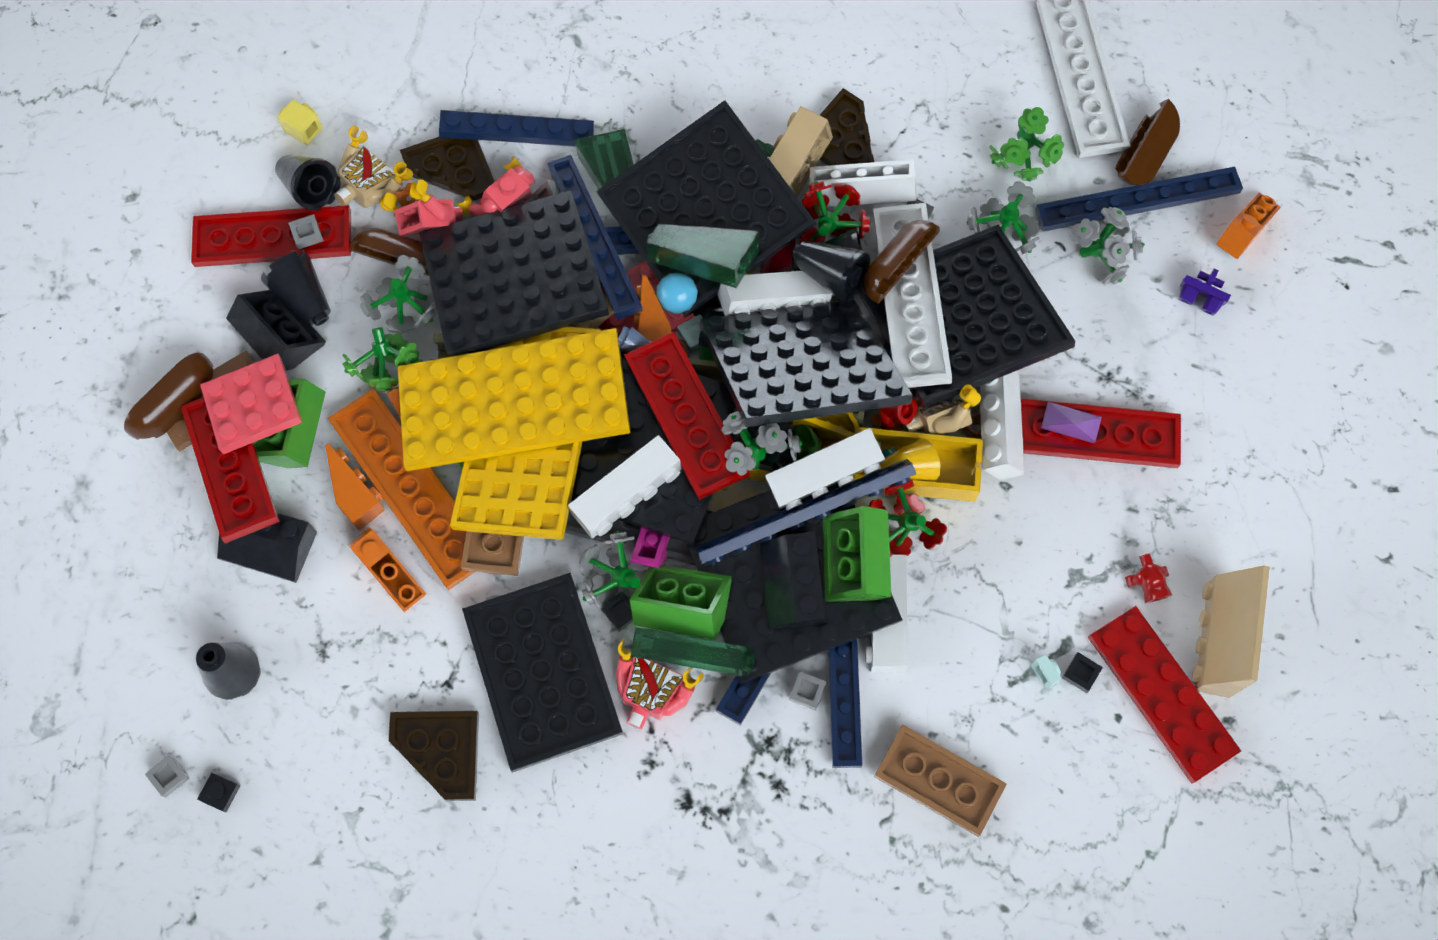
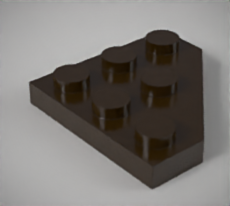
M843 88L820 114V116L828 120L833 136L820 161L828 166L874 162V157L871 151V140L868 123H866L864 101Z
M436 137L400 150L404 163L407 164L406 168L413 172V178L424 180L431 185L463 197L469 196L473 201L481 199L484 191L495 182L478 140Z
M390 712L388 741L446 801H476L479 712Z

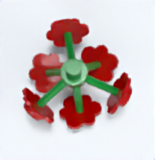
M814 181L813 185L809 186L810 191L804 193L805 197L802 199V204L814 220L820 219L818 222L819 229L817 230L816 227H813L800 236L802 238L800 244L805 240L822 243L826 240V236L829 233L838 236L848 230L857 229V227L859 228V239L864 238L865 232H869L871 226L870 217L865 216V210H860L859 221L851 219L849 213H843L842 216L838 215L844 205L849 207L853 205L859 206L861 196L854 187L850 185H835V195L841 201L834 211L831 212L827 208L830 199L827 195H822L821 190L833 187V185L825 186L824 181L819 183Z
M913 480L899 486L892 484L884 489L886 496L895 493L899 494L896 499L897 504L893 506L894 513L898 515L888 513V520L898 521L899 524L896 530L893 532L889 531L890 557L892 555H910L913 541L908 537V534L911 531L921 530L922 533L919 535V541L928 550L933 549L936 544L940 545L943 542V536L947 532V526L941 523L938 518H934L930 522L920 515V513L924 512L926 506L923 501L919 500L917 494L912 493L908 496L904 493L906 489L914 486ZM882 499L871 500L868 506L886 510Z

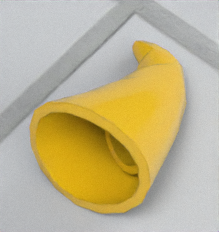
M927 439L919 440L895 451L880 464L881 469L908 459L913 463L916 475L911 476L910 479L936 482L941 468L937 451Z

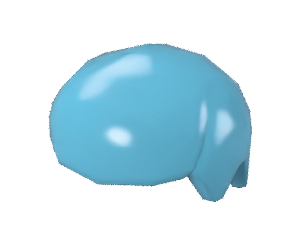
M671 273L663 277L657 285L656 296L663 310L673 314H681L690 310L696 302L697 288L690 277L682 273Z

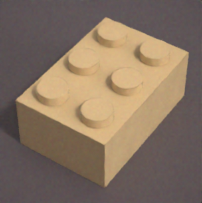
M800 106L797 113L793 112L787 123V130L784 135H779L774 144L775 150L771 157H768L797 197L809 179L810 167H816L833 138L828 120Z

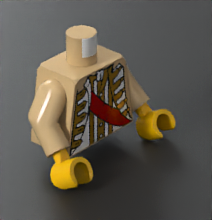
M352 126L348 132L352 142L347 144L338 168L341 189L334 196L342 206L355 200L363 208H368L372 205L380 204L383 194L387 192L394 194L396 191H399L403 185L402 181L412 179L413 172L406 168L407 164L401 161L397 162L392 169L366 147H358L359 144H363L368 140V134L362 130L360 136L356 138L359 128Z
M968 384L961 389L960 395H956L951 402L943 400L926 408H923L918 397L915 396L912 399L917 403V413L910 424L904 425L901 423L904 432L920 430L925 434L935 435L956 432L958 429L972 424L969 407L979 404L981 401L980 394Z

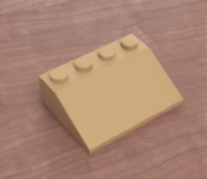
M1263 565L1218 574L1208 583H1205L1202 591V599L1206 600L1205 609L1201 611L1199 617V626L1202 627L1201 637H1198L1195 652L1199 654L1198 664L1194 666L1192 672V681L1196 682L1195 687L1199 692L1230 698L1258 680L1270 566Z

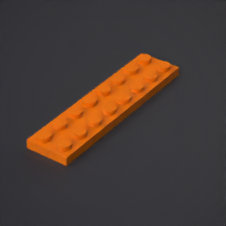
M374 388L327 418L447 590H450L475 573L473 571H464L460 568L466 531L453 530L450 527L455 501L431 468L407 471L404 468L402 428Z

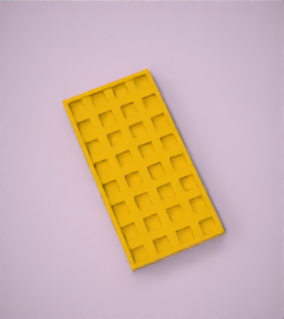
M565 327L490 348L489 350L601 331V329ZM582 442L465 461L450 527L453 530L564 540L569 514L568 505L572 499Z
M616 328L398 366L404 468L407 471L631 433Z

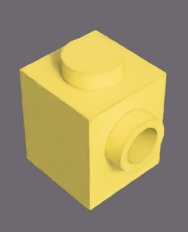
M294 99L287 106L283 107L277 116L283 131L306 146L323 128L315 111L306 103L300 104Z

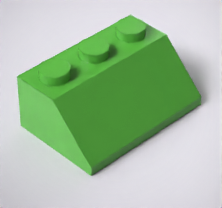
M306 379L289 380L303 423L253 442L260 463L283 468L308 467L326 392Z
M861 506L832 513L824 517L825 601H870L891 597L888 510Z
M662 565L659 568L649 566L641 579L639 587L636 588L630 598L633 623L635 626L715 640L725 620L732 581L731 576Z

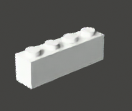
M914 160L810 167L809 186L813 185L814 181H818V183L824 181L825 186L833 185V187L821 190L822 195H827L830 199L827 207L837 206L841 201L835 195L834 187L836 184L854 187L861 196L859 205L916 201Z
M803 271L724 276L718 291V297L725 316H736L738 313H762L766 309L776 311V309L785 308L788 310L791 306L811 305L813 307L816 303H829L833 295Z
M1012 372L979 386L983 470L999 480L1024 474L1020 379L1017 372Z
M868 428L765 475V478L779 509L786 507L787 511L802 505L801 500L812 495L813 499L829 493L827 488L838 483L839 487L855 481L854 476L863 471L865 475H869L880 470V464L884 462L885 458L871 428Z
M658 435L568 505L569 510L592 539L597 535L602 536L612 528V523L618 518L629 516L634 511L635 505L641 500L647 501L652 498L658 491L657 488L664 482L670 483L675 480L681 470L680 459Z
M892 555L890 557L891 593L903 621L869 634L870 646L865 648V662L870 663V672L905 673L908 668L906 555Z

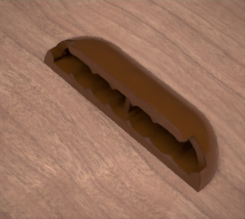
M1170 99L1159 103L1161 108L1151 117L1146 115L1140 122L1129 141L1130 148L1122 153L1115 167L1118 177L1122 181L1131 185H1144L1151 182L1156 176L1180 131V117Z
M916 220L903 226L867 268L863 277V289L866 295L879 304L940 232V227L927 220Z
M369 228L358 233L350 244L352 252L392 265L398 262V258L401 255L415 257L418 259L419 264L425 267L423 275L429 276L421 241L406 236H399V234L384 229Z
M197 352L180 360L132 407L124 422L125 432L137 440L152 437L159 438L164 435L183 416L180 406L203 397L200 384L212 380L213 364L205 354Z

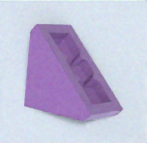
M1048 402L1041 428L1095 443L1102 417Z

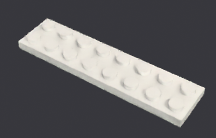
M1035 0L1078 158L1124 152L1130 148V142L1089 0Z
M926 203L873 209L878 255L907 223L916 220L928 221ZM931 242L884 297L892 362L908 388L952 383Z

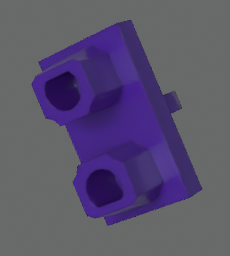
M1213 268L1210 275L1200 270L1197 278L1205 281V283L1186 275L1180 284L1182 289L1178 300L1192 305L1197 294L1207 298L1201 310L1214 316L1222 305L1224 306L1229 301L1231 295L1211 286L1214 285L1222 288L1225 281L1216 278L1219 270Z

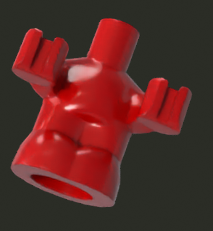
M912 399L911 404L878 408L879 417L882 421L880 428L891 430L895 424L892 419L904 425L910 424L918 410L916 401Z
M1150 553L1139 556L1142 568L1137 574L1125 577L1127 586L1141 585L1145 604L1171 597V590L1168 588L1165 577H1169L1167 567L1154 564Z

